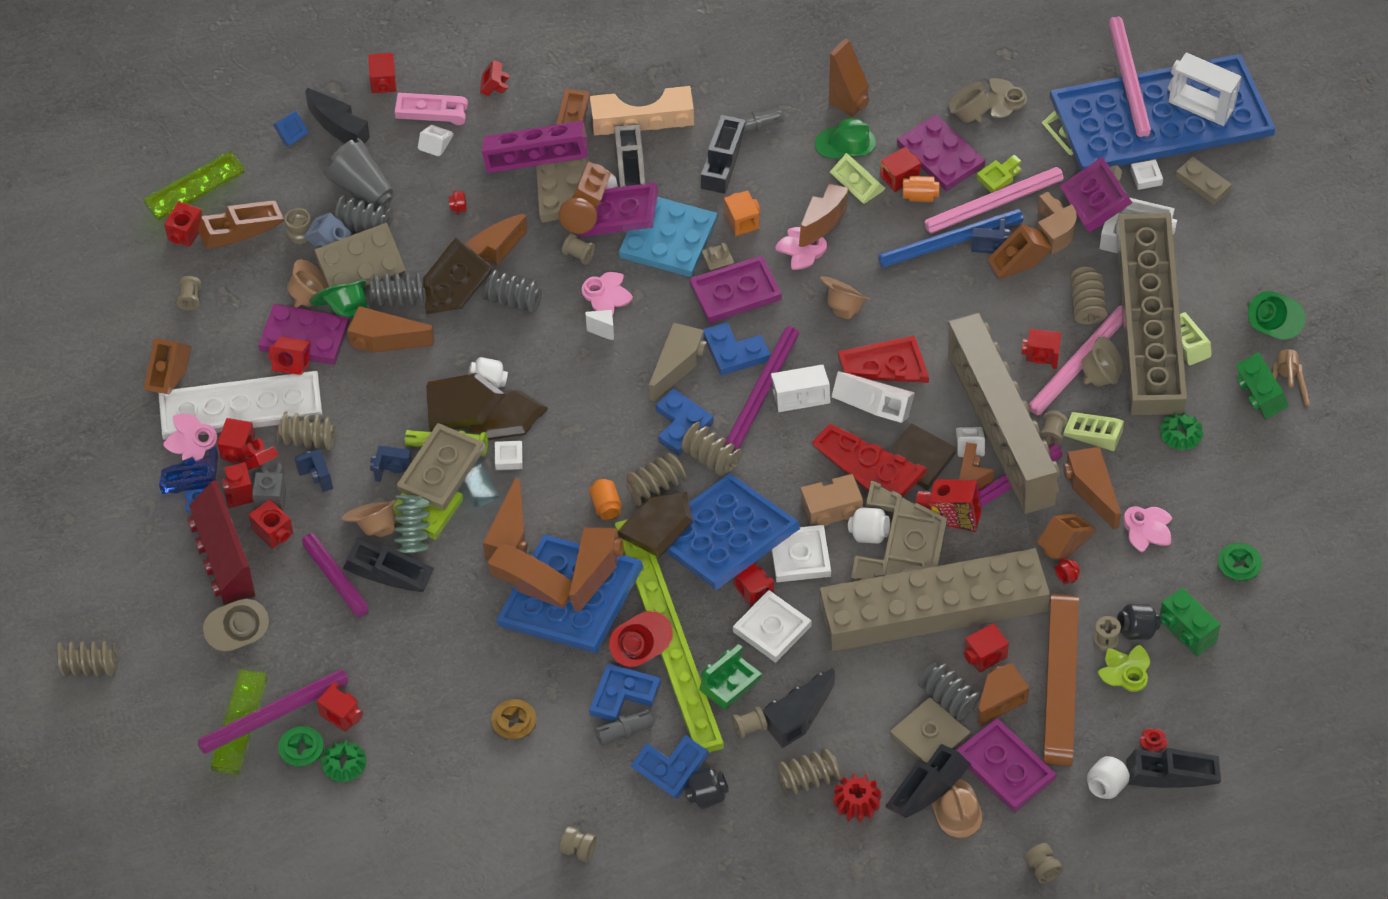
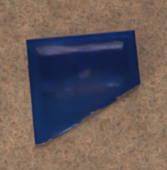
M217 447L208 449L209 455L197 461L192 456L179 464L162 469L159 483L161 494H176L195 489L201 490L215 481L219 459Z

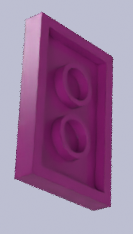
M936 114L897 138V146L900 149L907 147L912 154H916L921 161L920 168L930 177H934V181L939 182V186L945 191H948L985 167V159Z
M1103 157L1060 185L1089 233L1132 204L1131 199Z
M656 183L605 189L601 201L596 208V224L590 231L578 234L579 237L653 228L658 197Z
M762 255L690 278V287L709 324L782 300V293Z
M273 304L258 344L259 351L269 353L270 346L274 345L280 336L311 341L310 361L335 365L350 324L349 317ZM285 352L286 356L292 357L289 353Z
M998 718L956 750L971 763L968 769L1014 813L1056 780V773Z

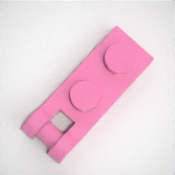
M398 93L395 119L447 121L455 125H463L466 119L464 111L467 110L468 100L462 96Z

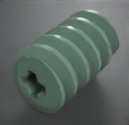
M414 495L395 496L396 499L403 501V504L395 506L396 510L402 512V515L396 516L394 519L402 523V526L394 528V531L402 534L401 537L394 539V542L402 545L401 548L395 550L402 553H417L427 550L428 544L422 542V540L429 538V534L422 531V529L428 528L429 522L422 519L429 516V511L422 508L430 505L429 500Z

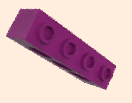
M583 121L484 136L482 155L487 173L587 158L588 139Z

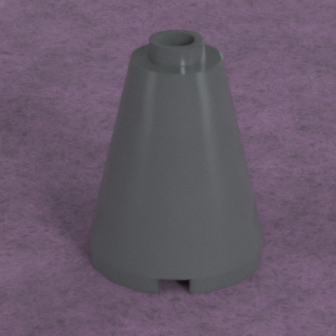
M357 138L356 143L353 140L348 141L330 157L333 163L330 167L325 165L323 172L329 180L366 203H374V208L379 206L385 207L391 202L393 189L365 143Z

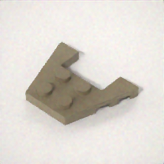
M871 481L866 507L878 508L894 512L884 560L855 555L851 582L938 566L947 518L918 503L913 504L902 498V495L894 491L890 492L882 488L881 484Z

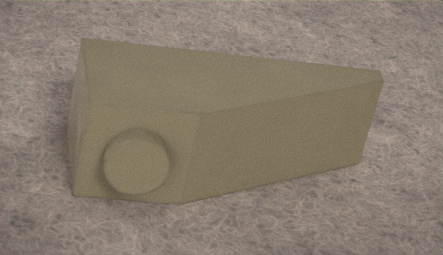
M673 323L649 383L650 400L656 401L696 367L700 356L704 357L707 349V342L704 341V330Z

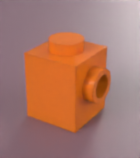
M748 190L734 193L724 198V214L735 236L759 229V203L756 199H752Z

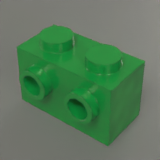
M1259 352L1235 365L1239 375L1235 376L1242 390H1248L1250 395L1247 398L1255 411L1257 409L1260 410L1265 420L1289 407L1284 392Z
M1183 587L1162 601L1159 615L1160 621L1196 657L1217 642L1221 624Z

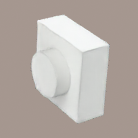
M1156 159L1131 164L1130 171L1137 190L1162 186L1163 177Z
M522 441L495 442L496 470L523 469Z

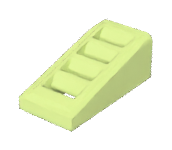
M1186 312L1180 314L1181 326L1185 325L1181 328L1184 360L1188 365H1193L1210 358L1212 355L1211 342Z
M1072 412L1063 436L1115 451L1123 432L1124 421L1111 417ZM1076 422L1081 423L1079 430L1074 429ZM1086 425L1091 426L1089 431H1084ZM1096 428L1101 429L1100 433L1095 432Z

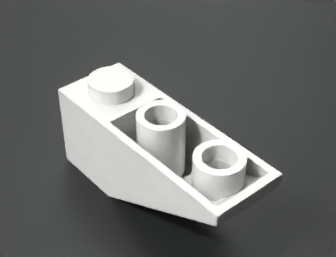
M838 371L832 397L876 416L902 423L909 417L915 393Z

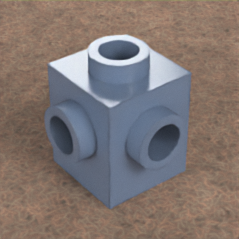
M327 213L315 218L304 237L317 249L349 237L351 232L341 220L335 218L331 213Z

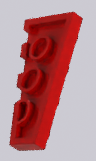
M829 424L811 442L816 450L847 475L853 474L855 481L868 492L871 481L881 484L882 488L902 495L903 498L927 473L926 467L919 464L915 465L900 455H893L883 450L882 447L873 443L869 444L861 440L860 437L832 424Z

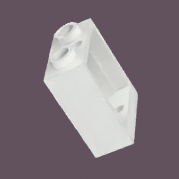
M1186 52L1181 61L1176 60L1172 67L1171 74L1174 76L1168 86V91H1170L1169 103L1224 126L1235 109L1242 76ZM1187 77L1220 91V98L1187 85Z
M1130 198L1132 201L1131 205L1105 222L1101 233L1099 249L1118 253L1115 233L1118 214L1171 213L1174 235L1177 220L1173 219L1175 208Z

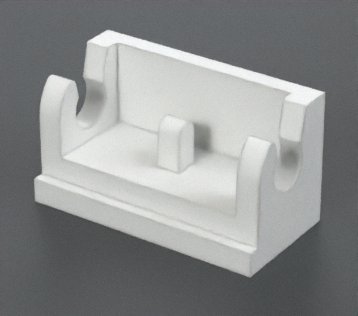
M824 365L771 373L774 386L773 395L778 412L830 403V384Z

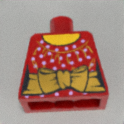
M937 479L934 481L932 492L918 491L916 503L947 518L946 526L977 532L982 513L977 480Z

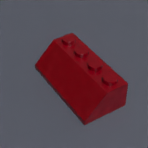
M217 480L213 481L189 505L191 516L187 517L191 532H197L199 538H195V543L199 554L205 553L207 558L203 560L207 576L213 575L215 581L211 582L215 597L221 596L225 606L256 595L250 568Z

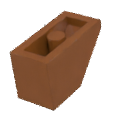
M1022 224L987 260L997 276L1003 279L1035 267L1052 248L1040 230Z
M154 338L143 390L169 395L186 373L191 346L175 341Z
M1077 514L1057 515L1052 517L1037 544L1043 547V552L1052 559L1068 558L1097 529Z
M1012 662L1005 666H997L987 674L978 707L977 723L979 726L1028 702L1030 687Z

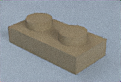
M1194 157L1176 171L1175 177L1213 205L1231 191V183Z

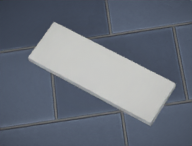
M317 371L304 372L303 375L288 374L173 389L169 395L159 393L163 440H166L177 431L172 418L177 414L194 415L201 424L212 426L216 433L222 431L226 418L252 422L253 428L279 425L285 411L288 412L290 420L293 419L295 413L299 414L300 421H303L306 414H309L310 421L314 420L316 415L323 419Z

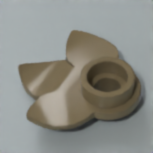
M990 79L989 84L992 92L987 93L986 96L990 103L988 110H991V117L1005 118L1010 116L1013 111L1021 110L1026 106L1027 96L1021 88L1014 87L1007 80Z

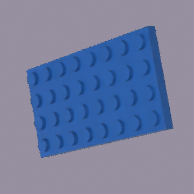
M1241 54L1206 60L1242 76L1235 109L1224 126L1169 103L1170 91H1168V86L1174 76L1171 74L1172 67L1137 74L1151 127L1150 135L1147 137H1139L1136 133L1122 77L1050 91V100L1080 171L1101 157L1104 158L1109 167L1114 165L1121 166L1273 136L1276 128ZM1187 77V85L1220 98V91Z

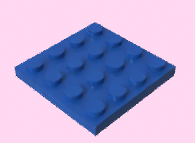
M729 473L689 502L693 523L665 553L717 590L800 530V526L796 519Z
M543 535L532 556L572 581L580 544ZM623 555L619 556L617 567L581 611H574L571 599L562 609L518 592L516 587H514L496 619L499 627L597 654L643 569L642 561Z

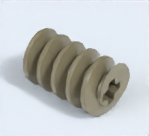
M1084 266L1074 270L1070 276L1074 321L1078 324L1089 325L1105 320L1107 318V305L1105 302L1106 295L1104 293L1103 276L1096 273L1095 269Z
M285 411L279 422L277 442L280 444L283 440L286 446H290L293 442L296 447H301L304 443L308 449L315 445L317 450H321L325 445L327 451H332L336 438V425H331L330 417H326L324 423L321 424L319 415H316L314 421L310 422L309 414H306L303 421H300L299 414L295 413L293 419L290 420L288 412Z
M696 422L685 433L681 445L682 450L686 454H690L692 458L698 459L702 465H707L710 470H715L717 475L724 476L728 474L740 461L743 451L737 449L733 452L734 444L729 443L725 446V438L722 437L717 440L718 434L716 432L709 434L710 429L707 426L700 429V422Z
M666 453L663 459L657 458L654 464L647 463L645 469L642 467L637 468L636 474L634 472L628 473L626 485L633 501L637 506H641V496L647 500L651 497V491L656 496H660L659 487L668 492L670 490L668 482L677 487L679 486L678 477L684 482L687 479L684 468L673 454Z
M59 641L57 662L60 673L63 677H67L72 672L73 676L79 677L83 671L84 676L90 677L94 671L97 677H101L105 670L106 675L112 677L118 663L117 643L114 641L112 649H109L107 642L103 641L101 649H97L96 642L92 641L90 649H86L84 641H81L79 648L75 649L73 641H70L68 648L64 649L62 641Z
M826 748L821 750L820 756L817 752H811L810 760L806 755H802L799 758V763L794 758L789 760L788 766L784 762L778 763V779L786 798L788 789H791L795 796L798 795V786L800 785L806 792H809L810 782L819 789L820 779H823L827 785H831V776L833 775L838 782H841V773L836 758Z

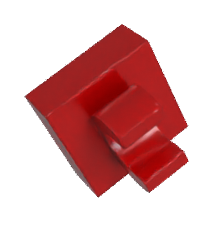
M493 60L482 73L480 93L489 96L494 90L504 93L508 89L509 85L504 83L509 79V75L501 72L502 63Z
M258 438L242 446V452L248 458L240 463L245 462L249 471L279 455L274 446L264 450V443L261 438Z

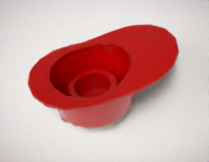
M646 611L619 625L612 632L609 639V649L612 657L619 664L626 667H636L654 658L668 648L672 640L673 629L671 623L663 614L656 611Z

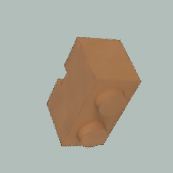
M853 474L832 479V484L823 486L822 482L801 487V505L809 526L824 525L825 527L833 522L844 519L849 520L851 516H854L858 508H863V499Z

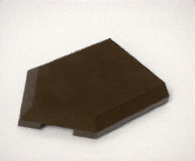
M455 237L423 277L426 294L425 313L431 314L462 309L494 267Z
M479 373L429 381L426 385L430 431H433L437 423L453 430L483 425L489 417L488 414L497 403L501 402L506 394Z
M519 390L504 391L505 397L494 406L488 414L487 420L483 425L470 427V434L481 435L482 432H486L488 440L525 435L538 417H542L548 410V407Z
M687 491L648 498L617 531L618 536L660 558L693 523Z

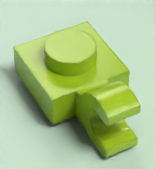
M1015 155L1011 156L1002 165L996 160L977 173V180L991 193L1003 189L1013 182V176L1021 172V168L1018 165L1022 161Z

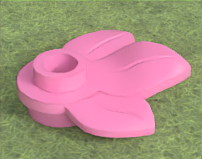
M794 227L788 229L789 237L782 238L775 246V250L791 255V269L799 270L813 265L815 259L820 258L826 252V240L821 237L805 247H800L801 227Z
M608 272L600 278L590 277L582 285V295L586 300L591 301L592 308L595 311L612 310L613 315L615 307H623L633 300L630 292L620 286L624 279V275L621 273Z
M174 415L172 418L177 431L171 434L163 445L172 453L183 454L184 466L195 465L203 459L206 450L214 447L217 442V433L212 426L201 424L194 415ZM201 434L209 436L206 442H201L198 438Z
M1133 506L1126 510L1123 516L1124 526L1129 531L1128 539L1138 551L1143 553L1149 543L1159 546H1169L1171 544V533L1166 525L1172 520V517L1168 512L1158 507L1143 509L1138 506ZM1134 516L1138 517L1141 521H1137Z

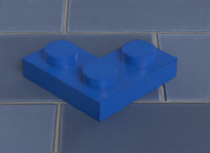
M728 322L703 329L704 339L721 376L765 363L770 358L769 350L762 335L736 342Z
M674 388L656 404V411L672 422L658 436V442L678 456L684 452L681 447L682 440L693 424L700 422V429H702L704 426L709 428L714 423V416Z
M607 663L590 706L589 715L611 722L617 721L625 700L652 707L661 685V678Z
M685 735L669 758L646 743L631 764V767L678 799L684 791V787L689 784V776L699 770L710 752Z

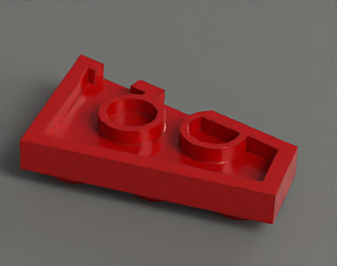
M915 335L838 351V359L844 373L868 380L929 383V375Z

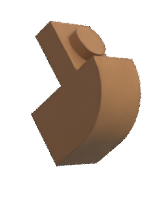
M1046 192L1039 196L1038 213L1044 219L1038 222L1037 229L1042 232L1051 246L1052 250L1049 253L1053 255L1066 248L1072 242L1075 234L1076 211L1072 204L1063 208L1059 200L1054 199L1049 192Z

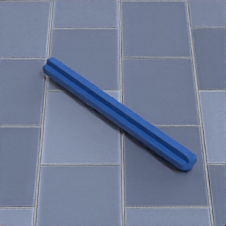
M1016 209L879 254V263L884 268L970 240L973 237V228L999 230L1000 219H1005V228L1023 222L1022 212L1020 209Z

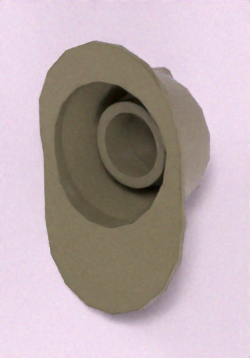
M973 82L963 87L949 102L951 114H955L964 123H970L974 120L982 123V115L990 107L981 82Z
M1098 337L1092 350L1082 359L1083 383H1092L1096 387H1103L1111 383L1116 385L1118 383L1123 367L1122 360L1115 345L1106 337Z
M251 599L238 600L219 607L209 613L204 621V638L210 646L220 651L235 650L262 638L267 631L269 624L268 613L263 605Z

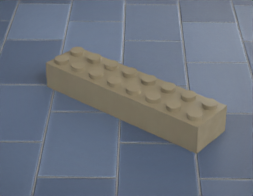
M1171 213L1118 214L1116 237L1130 415H1167L1174 412L1176 414H1183L1187 402Z
M979 313L949 321L948 357L1024 514L1055 506L1056 494L1059 493L1057 477L1060 476L1058 464L1056 461L1051 460L1048 444L1045 440H1041L1039 426L1035 420L1032 421L1030 418L1029 406L1026 400L1022 401L1020 397L1018 383L1012 381L1010 377L1008 363L1002 361L1000 357L1001 352L996 341L993 342L991 339L988 323L983 322Z
M1034 548L821 587L819 606L831 652L1048 612L1050 593L1037 550Z

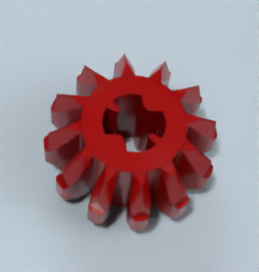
M853 773L851 780L843 776L841 785H836L834 788L833 804L837 807L839 816L847 814L846 819L848 822L853 817H857L860 823L863 821V816L872 819L874 811H879L882 793L880 789H877L876 780L868 782L866 774L860 779Z

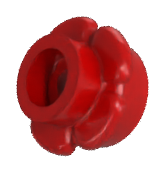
M454 190L453 195L449 196L450 210L456 211L457 215H460V212L467 211V202L464 191L457 192V190Z
M1061 558L1059 563L1055 565V573L1062 583H1074L1078 580L1080 569L1074 560Z
M1148 728L1144 730L1139 740L1143 750L1161 753L1168 744V740L1165 739L1166 734L1160 729Z

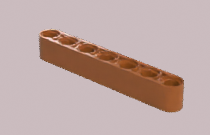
M1051 594L1043 753V762L1046 765L1072 766L1079 596Z

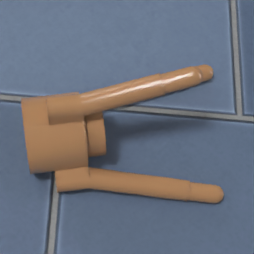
M1282 350L1277 355V362L1272 365V374L1275 379H1277L1278 373L1283 377H1287L1290 388L1294 386V376L1297 375L1304 404L1308 407L1310 402L1302 374V365L1299 364V355L1294 350Z

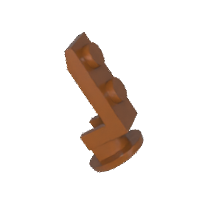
M588 161L572 198L566 200L559 209L560 223L571 233H586L596 224V208L601 201L611 174L603 166Z

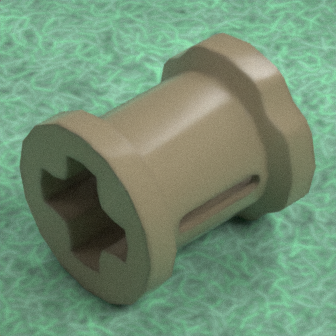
M571 233L563 244L562 254H570L580 259L581 263L586 265L592 259L596 245L592 242L586 243L578 239L576 234Z
M184 276L178 280L180 296L177 297L176 303L180 309L195 310L199 307L198 291L202 285L200 279L193 276Z
M1048 411L1043 417L1045 424L1043 430L1040 431V438L1042 441L1045 440L1048 446L1051 444L1060 445L1063 439L1061 435L1062 429L1066 426L1068 419L1059 411Z
M1104 616L1096 622L1094 645L1099 650L1107 652L1108 648L1114 649L1118 646V635L1120 634L1121 626L1114 617Z
M759 706L754 707V711L741 716L737 714L732 715L733 727L739 739H743L746 734L760 729L762 731L767 730V722Z

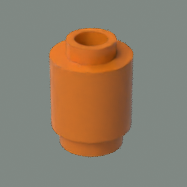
M910 176V179L903 178V199H909V202H934V197H939V182H934V177Z
M607 479L596 480L589 488L595 512L602 520H613L621 514L622 507L615 483Z

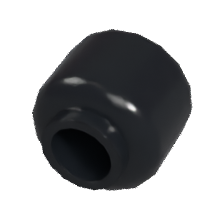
M1127 604L1117 615V620L1121 626L1120 633L1128 640H1149L1154 636L1156 630L1160 628V616L1156 614L1154 608L1149 604Z
M708 767L691 774L688 778L689 786L684 787L689 802H696L697 806L701 809L723 802L726 798V793L729 792L723 772L721 770L717 772L713 767Z

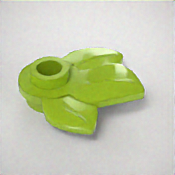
M1138 645L1128 656L1120 651L1108 648L1105 658L1107 667L1098 671L1099 677L1108 685L1122 686L1131 692L1143 690L1148 682L1146 671L1150 666V658L1146 650L1141 645ZM1136 678L1138 681H1131L1129 679Z

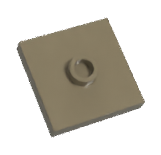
M929 697L890 731V737L916 760L927 764L940 744L956 750L970 737V731Z

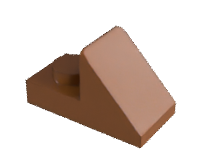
M966 442L959 480H977L978 489H981L993 481L994 470L981 468V455H976L977 444Z

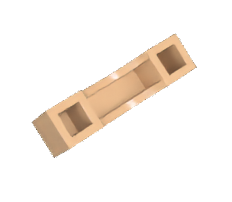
M690 86L665 88L659 100L642 107L625 104L616 94L590 96L594 135L614 134L615 126L640 124V131L694 125V108Z

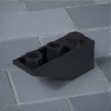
M833 668L825 673L820 672L816 674L810 682L802 687L797 686L793 688L787 696L779 701L774 700L770 702L763 710L767 722V730L782 748L807 733L834 687L835 671Z

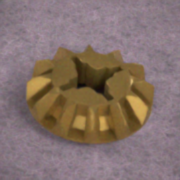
M512 699L502 702L494 709L491 723L496 735L499 734L505 741L507 739L518 741L521 737H528L529 733L535 729L537 718L535 710L530 704L522 700ZM519 714L520 723H515L510 728L509 720H513Z

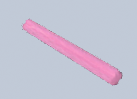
M1119 16L1116 18L1111 17L1109 28L1135 130L1139 137H1147L1150 135L1151 127L1123 19Z
M1055 167L926 219L924 221L925 228L930 234L938 232L1061 182L1064 179L1063 172L1058 167Z
M1122 305L1118 306L1029 403L1031 413H1034L1036 416L1041 415L1082 370L1081 361L1092 350L1098 337L1110 339L1123 325Z

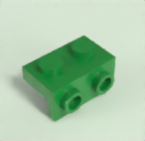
M739 644L731 651L729 649L726 650L715 664L707 665L701 673L702 681L699 690L724 710L757 684L762 675L761 672L741 658L743 647Z

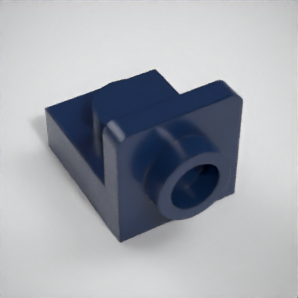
M1000 219L999 230L973 228L971 252L993 254L1009 238L1010 229H1005V219Z
M379 445L377 454L372 455L370 461V471L374 472L375 481L381 482L384 470H389L393 473L406 472L412 463L411 451L409 449Z
M320 449L308 451L295 457L299 476L311 473L314 484L319 482L323 492L333 489L331 476Z

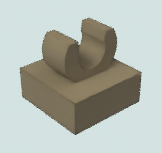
M725 243L702 250V258L708 272L735 264Z

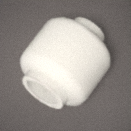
M479 357L475 362H471L468 374L479 373L498 389L499 387H505L508 372L503 371L501 361Z
M858 508L854 516L849 518L848 530L859 543L879 544L885 537L889 536L890 518L885 515L882 509Z
M1105 756L1099 759L1087 774V783L1090 791L1095 796L1112 799L1124 789L1129 782L1130 775L1122 761L1114 757Z

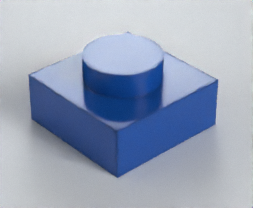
M292 111L273 124L285 146H290L309 133L297 111Z

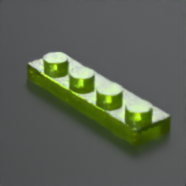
M229 151L143 199L144 204L159 221L170 215L178 201L190 204L244 174V166Z
M239 669L222 727L260 708L268 681L267 673ZM252 731L215 749L210 765L211 770L240 775Z

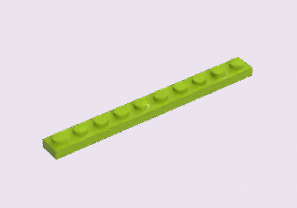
M627 520L615 523L616 530L618 531ZM622 539L624 555L641 560L643 564V569L635 582V586L644 611L661 613L671 623L673 629L672 640L668 648L660 653L688 734L693 741L709 752L723 749L724 743L707 696L699 690L701 680L656 556Z

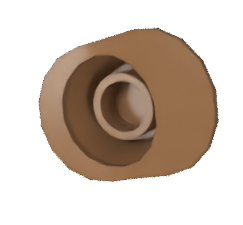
M300 259L294 263L292 276L286 288L288 293L294 298L293 305L297 308L301 304L307 307L314 306L310 304V298L319 291L328 288L322 271L317 266L307 260Z
M825 276L820 277V280L828 286L827 304L832 308L834 314L839 317L851 319L853 314L860 312L866 299L871 300V298L863 296L857 290L841 281Z
M396 500L362 505L344 514L342 520L345 522H356L368 536L383 537L392 534L396 522L394 520L396 514L393 507Z
M959 779L946 793L931 804L941 830L949 836L967 838L975 834L980 828L982 811L971 785L962 779Z

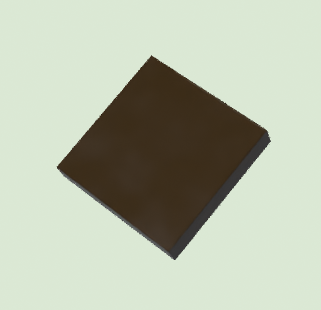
M911 423L890 449L889 453L900 455L915 465L919 464L926 467L927 473L916 484L928 490L954 457L957 447Z

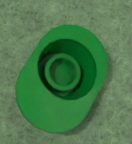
M847 118L841 121L838 126L825 129L815 139L817 152L829 159H840L846 153L851 157L865 156L873 151L876 144V139L869 130V125L856 118Z
M360 280L352 284L326 288L314 294L309 302L314 306L328 305L338 316L354 317L359 306L368 309L363 291L366 281Z
M1260 292L1251 302H1247L1248 321L1251 326L1257 331L1283 340L1294 338L1305 325L1306 316L1301 304L1277 292Z

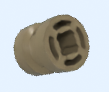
M302 208L288 211L284 218L288 239L295 244L308 242L304 235L311 226L310 214Z
M569 826L562 837L559 852L567 856L571 854L576 855L578 860L588 863L596 848L597 836L591 833H580L578 828Z
M1042 843L1033 847L1024 856L1027 865L1030 868H1034V876L1040 884L1054 880L1063 872L1064 867L1058 859H1054L1053 850L1048 843Z

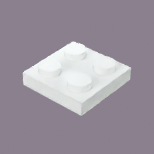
M824 525L800 527V530L772 549L776 582L831 577Z
M768 590L733 626V632L776 663L811 627L812 620Z

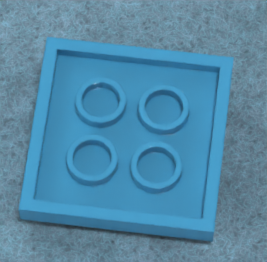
M657 197L653 228L628 231L620 247L619 258L692 278L701 259L702 250H705L717 223L718 213Z

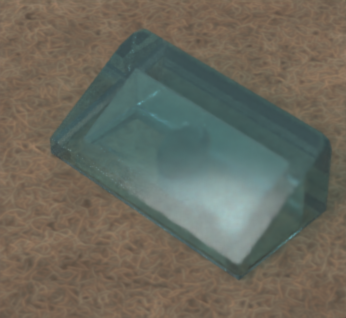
M478 459L462 483L474 508L499 498L497 491Z

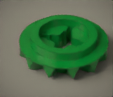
M1174 412L1170 417L1165 416L1163 423L1160 425V436L1163 442L1173 449L1189 450L1196 447L1202 440V423L1197 421L1196 416L1190 417L1186 412L1178 415ZM1178 425L1186 429V437L1181 431H1177Z
M1245 543L1229 544L1220 551L1218 556V570L1224 573L1225 578H1232L1235 583L1239 580H1244L1247 583L1251 578H1256L1262 568V558L1259 552L1254 547ZM1246 559L1244 567L1240 565L1234 568L1235 561L1240 562Z
M306 726L294 727L285 732L279 741L278 751L280 758L285 761L287 766L294 765L298 769L300 766L305 765L310 767L314 761L320 760V755L324 751L323 739L313 728ZM302 740H304L307 749H304L303 753L299 755L296 748H299Z
M346 739L341 743L334 741L331 747L325 748L324 755L321 758L324 774L337 782H349L358 778L365 770L367 764L365 751L359 747L357 742L353 744ZM346 753L348 760L342 769L339 759Z

